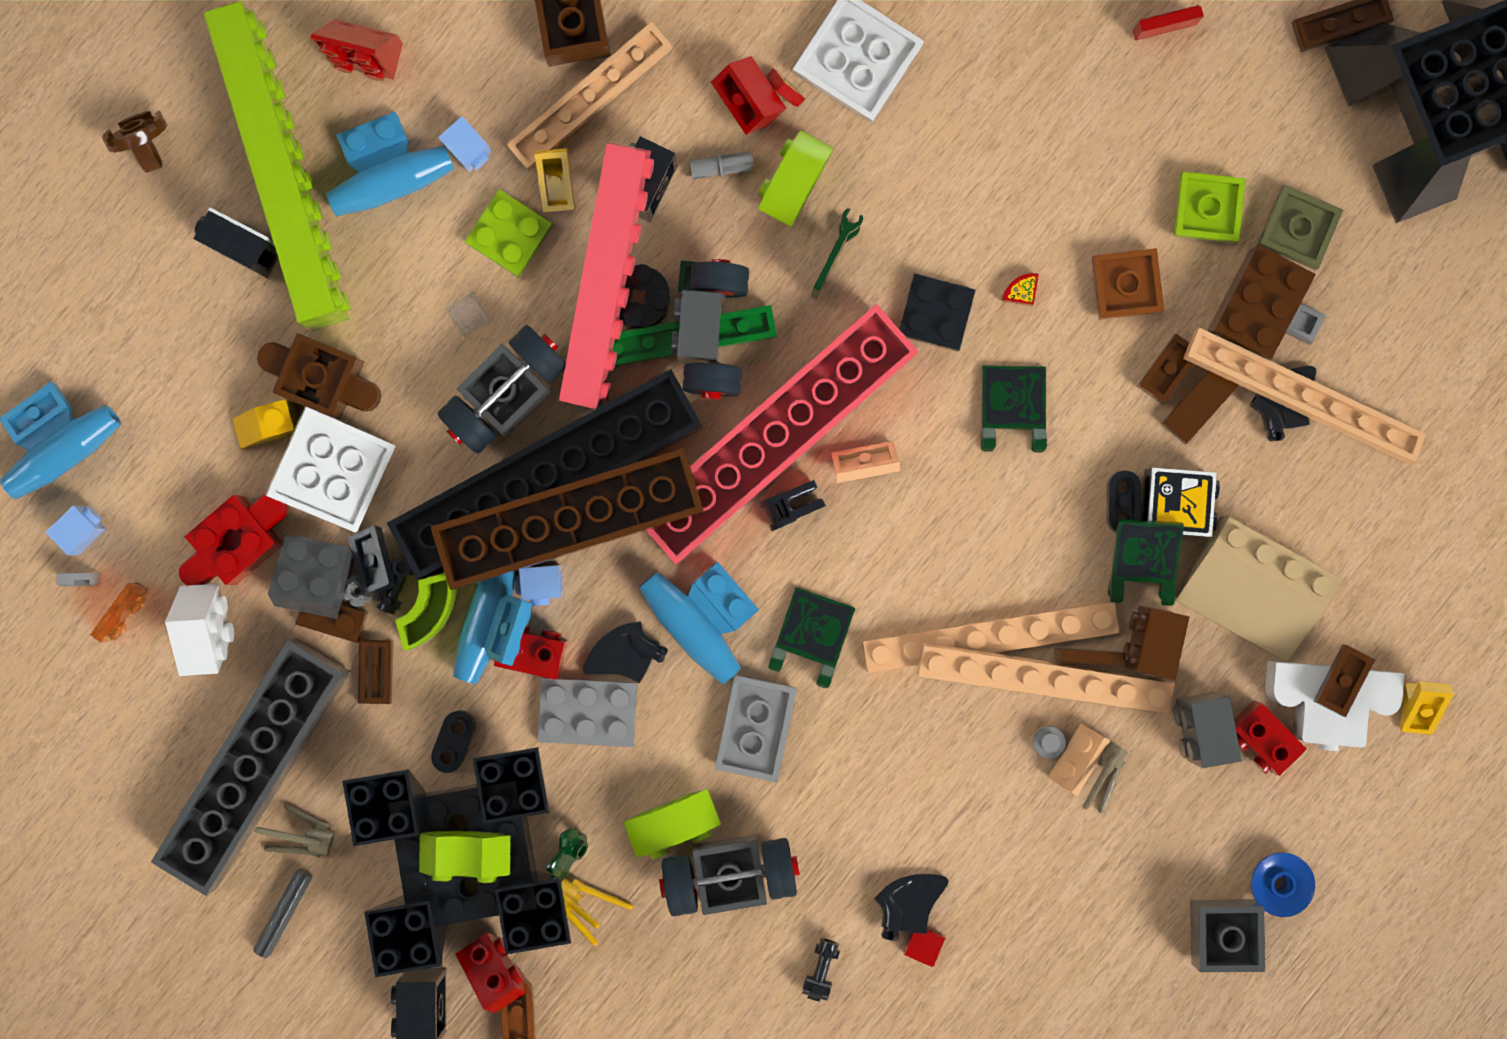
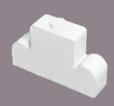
M1267 661L1266 695L1273 703L1286 707L1295 706L1293 735L1300 741L1319 744V749L1339 751V746L1365 747L1367 743L1369 712L1384 716L1392 715L1399 710L1402 704L1405 674L1370 670L1347 716L1342 717L1313 702L1331 666Z

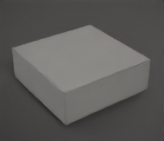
M1301 303L1286 334L1310 345L1313 343L1326 315Z

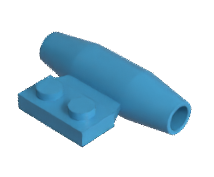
M395 111L336 135L349 166L357 174L326 192V196L336 217L374 209L425 188L454 170L445 145L408 153L409 142Z
M49 382L0 417L1 423L14 443L28 450L0 479L3 489L13 499H19L55 481L93 454L122 425L116 413L105 404L73 420V408L57 384Z
M718 562L713 564L692 583L688 596L658 571L639 587L658 621L689 657L717 681L724 684L741 669L721 634L736 631L759 609Z
M516 571L478 582L459 636L453 677L465 682L478 684L490 659L502 664L513 665L514 659L519 653L520 641L525 626L530 620V611L533 605L530 602L513 596Z

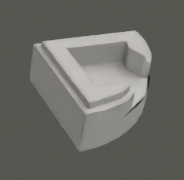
M57 573L56 585L97 586V584H100V573Z

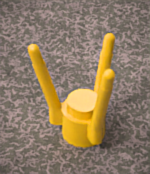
M576 878L572 883L567 879L561 882L567 918L594 946L598 944V941L573 914L574 910L594 928L600 926L599 922L578 905L584 897L579 891L628 910L633 908L632 904L587 886Z

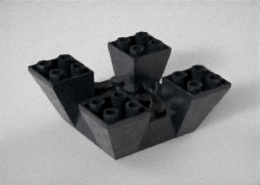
M1443 0L1442 4L1450 21L1449 23L1423 33L1385 23L1325 48L1348 107L1392 89L1414 144L1372 165L1395 223L1456 200L1471 157L1501 146L1507 161V0ZM1454 52L1459 54L1461 62L1455 58ZM1497 70L1501 72L1503 79L1497 75ZM1466 82L1472 85L1473 92L1467 88ZM1436 93L1442 97L1443 104L1437 100ZM1479 112L1484 115L1485 122L1480 119Z
M539 747L473 758L477 782L474 785L426 792L409 769L342 781L353 846L388 840L395 841L403 896L364 912L375 977L441 966L447 925L499 916L506 955L571 944L561 877L536 870L527 816L549 813ZM454 814L465 816L467 828H459L454 824ZM438 831H477L510 835V875L499 876L497 881L492 883L477 882V878L466 876H452V880L433 881L432 876L419 872L420 834ZM464 879H474L478 884V890L469 891L464 885Z

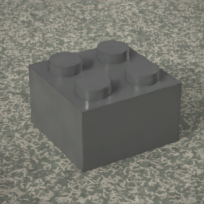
M286 534L268 591L273 605L337 619L347 579L354 562L350 548Z
M1211 692L1176 699L1178 707H1174V717L1177 726L1182 727L1184 738L1180 739V749L1184 758H1187L1189 762L1201 768L1242 761L1229 696Z
M1254 899L1190 900L1191 964L1199 972H1265L1263 905Z

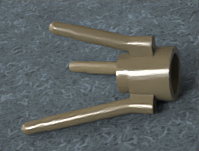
M1111 741L1097 763L1103 770L1083 804L1084 809L1090 807L1110 772L1112 774L1098 808L1099 813L1104 812L1119 773L1126 763L1123 760L1128 753Z
M288 803L284 805L286 810L315 826V828H308L305 836L261 827L254 829L255 833L303 843L304 846L267 845L264 847L266 852L307 854L320 857L321 854L328 856L335 835V831L328 830L329 823L317 820Z

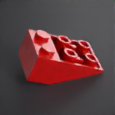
M337 19L311 34L310 39L316 44L319 51L326 56V60L334 65V69L352 74L353 70L365 72V77L376 81H383L384 77L394 80L403 45L397 34Z

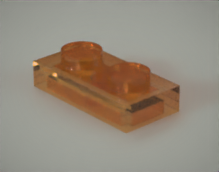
M139 582L127 583L90 635L100 643L112 641V639L117 640L127 627L125 622L131 613L136 614L144 605L146 599L143 597L148 589Z

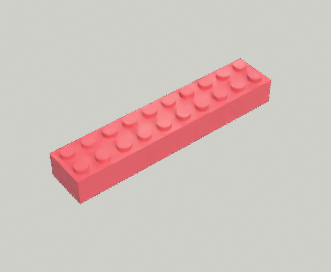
M876 303L690 466L704 512L646 530L647 533L675 565L680 563L910 362L919 351Z

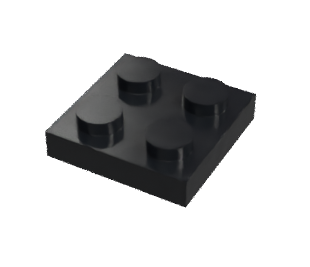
M914 273L899 330L907 339L959 352L976 289Z

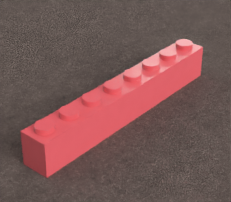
M614 142L606 144L559 401L593 409L601 406L603 401H608L611 390V383L607 382L609 370L613 371L617 359V352L613 351L615 339L619 340L623 328V321L619 320L621 307H626L629 297V289L625 288L627 275H632L635 266V257L631 256L633 243L638 244L642 226L637 224L639 211L644 212L648 198V192L643 190L646 178H651L654 167V159H650V150Z

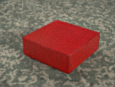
M927 929V934L911 933L903 954L930 967H934L946 938L944 935Z

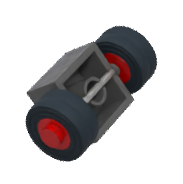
M712 259L711 262L692 264L690 291L682 290L681 299L675 298L674 318L675 323L680 324L679 331H673L671 348L672 354L677 355L678 362L685 363L682 386L684 392L701 395V399L721 400V397L740 395L742 369L732 365L720 364V362H717L722 299L738 298L747 295L749 268L731 263L730 260Z
M525 325L509 341L510 346L524 360L520 361L505 345L501 344L457 388L475 407L474 409L455 395L437 413L439 418L449 428L446 432L459 445L464 443L477 454L480 453L496 437L492 428L483 420L484 417L502 435L507 437L552 393L531 372L533 368L546 382L550 383L565 369L566 362L555 352L558 346L545 333L540 337L530 326Z
M756 834L693 845L692 854L696 876L693 874L689 855L664 858L662 860L663 878L659 879L662 899L666 898L669 913L674 917L696 913L698 911L696 889H699L703 915L766 905L767 896L763 878L767 880L769 896L772 900L796 896L795 876L800 875L797 856L791 857L789 841L787 838H780L762 842L761 848L764 862L762 865Z

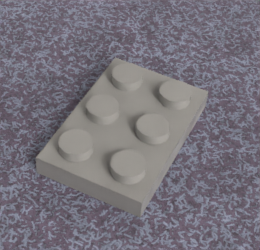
M735 674L715 765L716 770L772 782L778 781L797 687Z
M541 678L538 742L634 747L638 682L563 678L553 680Z

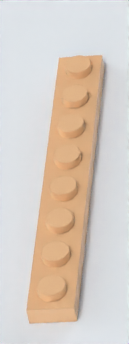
M1200 327L1194 330L1183 359L1409 465L1416 463L1426 435L1425 433Z
M1105 602L862 641L867 673L919 665L922 643L998 653L1118 634L1120 632L1115 603Z
M922 643L917 670L918 677L1169 714L1175 683L1167 679Z

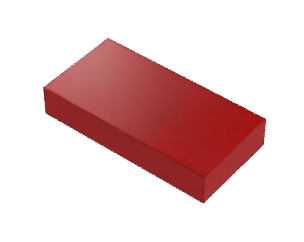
M1196 5L1141 19L1133 29L1135 40L1196 26L1204 17L1202 7Z

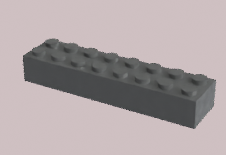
M297 638L287 640L151 863L205 896L215 891L351 671Z

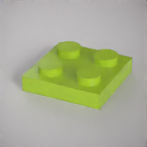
M1182 171L1179 176L1173 237L1235 244L1239 242L1246 178Z
M499 189L465 240V243L520 278L552 229L553 224Z

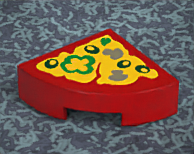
M773 68L766 75L767 80L775 91L792 105L798 107L805 100L803 95L776 69Z
M1025 274L1013 280L1005 289L1001 301L1033 306L1039 274Z

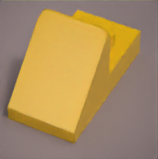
M567 149L535 151L543 213L575 210L571 178L572 164Z
M1419 681L1418 684L1405 683L1400 720L1401 732L1433 735L1454 695L1452 684Z

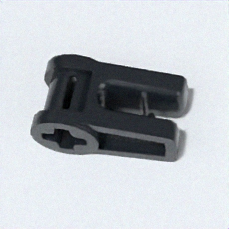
M815 480L759 502L760 507L765 508L772 524L769 526L771 532L826 506L824 500L819 498L810 503L805 502L803 506L796 509L790 507L792 500L803 495L808 496L810 492L816 490L817 484Z

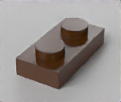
M1174 334L1137 387L1162 405L1165 404L1194 364L1183 359L1189 342L1178 334Z
M343 604L340 606L337 619L299 611L295 625L358 643L368 612Z
M1342 644L1313 702L1342 717H1346L1375 659L1348 645Z

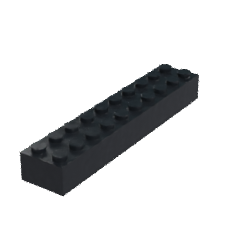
M672 369L387 522V525L417 580L425 579L443 569L431 526L643 461L703 427Z

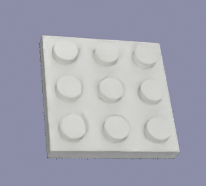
M837 0L794 66L792 73L872 124L918 54L924 41L861 0Z
M305 406L265 495L357 533L395 445Z

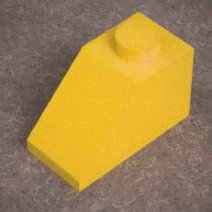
M287 399L255 407L232 418L240 449L292 436L299 420L295 402Z

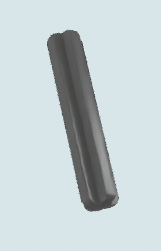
M299 868L291 878L253 948V952L260 957L268 958L274 950L312 880V874Z

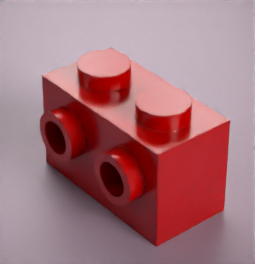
M752 56L728 64L711 81V84L745 135L769 126L787 109Z
M525 626L520 641V650L514 659L513 665L502 664L494 660L493 666L557 680L560 677L567 641L560 639L561 633L542 630V634L539 635L530 633V627Z
M1253 700L1234 719L1239 748L1243 751L1248 749L1255 756L1252 760L1253 763L1265 774L1270 771L1280 776L1307 750L1261 702Z
M487 932L455 954L484 1010L497 1013L527 992L522 983L525 981V976L516 964L513 965L509 956L505 954L502 937L498 938Z

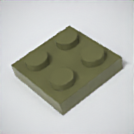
M1284 185L1279 191L1257 245H1261L1280 256L1316 270L1321 265L1343 209Z

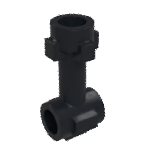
M405 556L393 559L391 564L395 573L396 586L388 589L386 594L379 593L376 600L379 601L378 609L393 615L396 610H400L403 603L398 600L407 576L414 575Z
M821 938L820 943L816 944L814 953L818 954L819 958L814 976H806L802 989V994L808 995V999L818 1002L821 999L828 1000L832 982L827 981L826 977L831 959H838L840 950H838L839 943L833 940Z

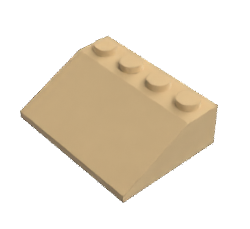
M1220 517L1216 530L1212 531V537L1208 538L1179 590L1175 601L1282 661L1287 662L1327 609L1343 579L1232 517Z

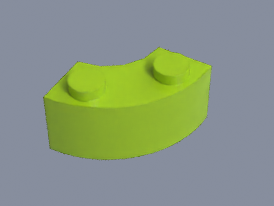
M801 130L794 141L788 138L780 152V156L784 158L772 180L766 178L758 195L763 197L758 209L792 227L823 173L834 148Z
M445 573L418 580L419 594L415 605L406 615L395 620L403 651L411 650L427 643L449 621L456 604L458 589H449Z
M703 789L686 794L655 808L645 810L627 819L623 824L636 857L650 854L651 859H656L669 853V847L689 839H693L695 843L710 837V830L721 825L708 789Z
M477 831L421 833L419 872L432 876L433 881L452 880V876L475 877L477 882L481 883L496 882L497 877L510 875V835Z

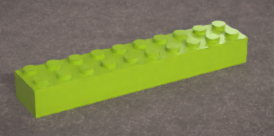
M241 1L203 12L297 321L311 330H317L349 320L347 310H351L350 301L346 292H341L338 280L342 279L337 262H332L329 250L333 249L327 231H322L319 220L323 219V213L317 200L313 201L310 189H314L313 180L309 171H304L301 159L305 158V154L300 141L295 140L292 129L296 128L291 111L285 110L282 99L286 98V92L281 80H276L273 69L277 68V63L272 50H267L264 39L268 38L265 24L262 19H257L254 10H249Z

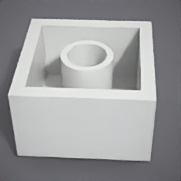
M219 584L179 587L165 621L179 676L217 674L223 660L227 659V648L229 642H232L234 639L233 624L227 621V599L225 596H221Z

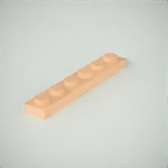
M651 21L507 144V147L528 171L536 165L535 151L554 150L671 51L673 49L672 45Z

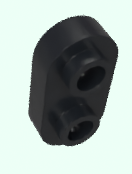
M1127 470L1114 473L1107 482L1106 521L1109 528L1115 533L1117 532V516L1119 513H1125L1127 520H1141V482L1135 473ZM1120 481H1125L1128 485L1125 493L1118 490V483Z
M456 710L448 714L443 721L431 753L432 764L440 772H454L461 767L465 760L476 730V721L469 712ZM455 721L463 724L464 729L461 733L454 731L453 724ZM444 751L452 754L451 762L443 761L442 753Z

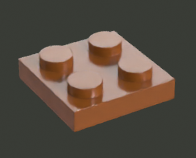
M1157 248L1093 255L1091 257L1099 320L1164 312Z

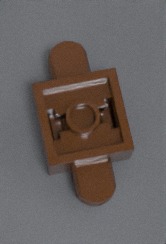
M299 333L296 334L291 348L271 342L263 345L258 351V365L264 371L278 376L272 393L339 420H341L346 405L367 412L373 411L381 402L380 388L375 383L358 377L365 361Z

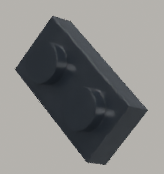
M373 525L349 536L348 539L362 595L372 597L396 586L382 528Z

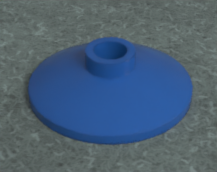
M1285 852L1274 853L1262 859L1255 867L1251 877V891L1254 900L1264 906L1265 912L1277 917H1291L1305 910L1312 901L1315 893V878L1309 865L1300 857ZM1282 877L1284 885L1281 888H1276V879Z

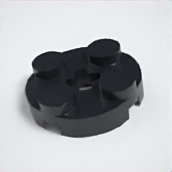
M646 264L635 265L632 275H627L625 288L629 289V297L626 307H621L619 320H622L625 326L640 329L654 326L665 317L670 304V289L660 272ZM633 290H645L648 293L644 297L645 303L643 305L630 301L633 297Z

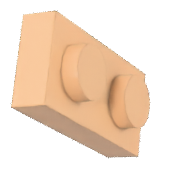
M893 441L831 453L837 483L900 471L899 459Z
M1081 723L1048 778L1073 794L1078 795L1110 743V740Z

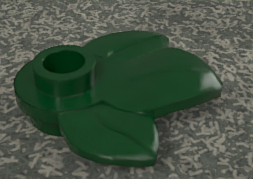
M573 827L560 834L559 852L545 868L551 874L561 877V881L568 874L574 861L582 859L588 849L587 836L582 832H577Z

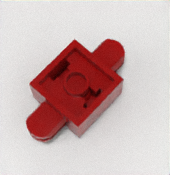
M265 494L252 504L244 496L232 495L184 536L196 552L181 564L178 570L181 581L187 586L205 585L218 576L226 586L237 585L282 547L283 541L272 528L287 516L289 512L288 505Z

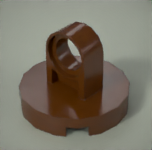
M150 111L133 115L118 123L120 130L112 134L111 130L108 129L103 134L102 139L109 152L116 153L132 149L145 173L162 168L160 155L152 141L168 126L160 111H157L155 116H152Z

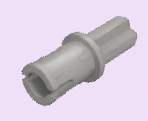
M720 152L715 157L690 159L693 180L721 175V178H724L725 174L751 171L754 168L751 152L721 156Z

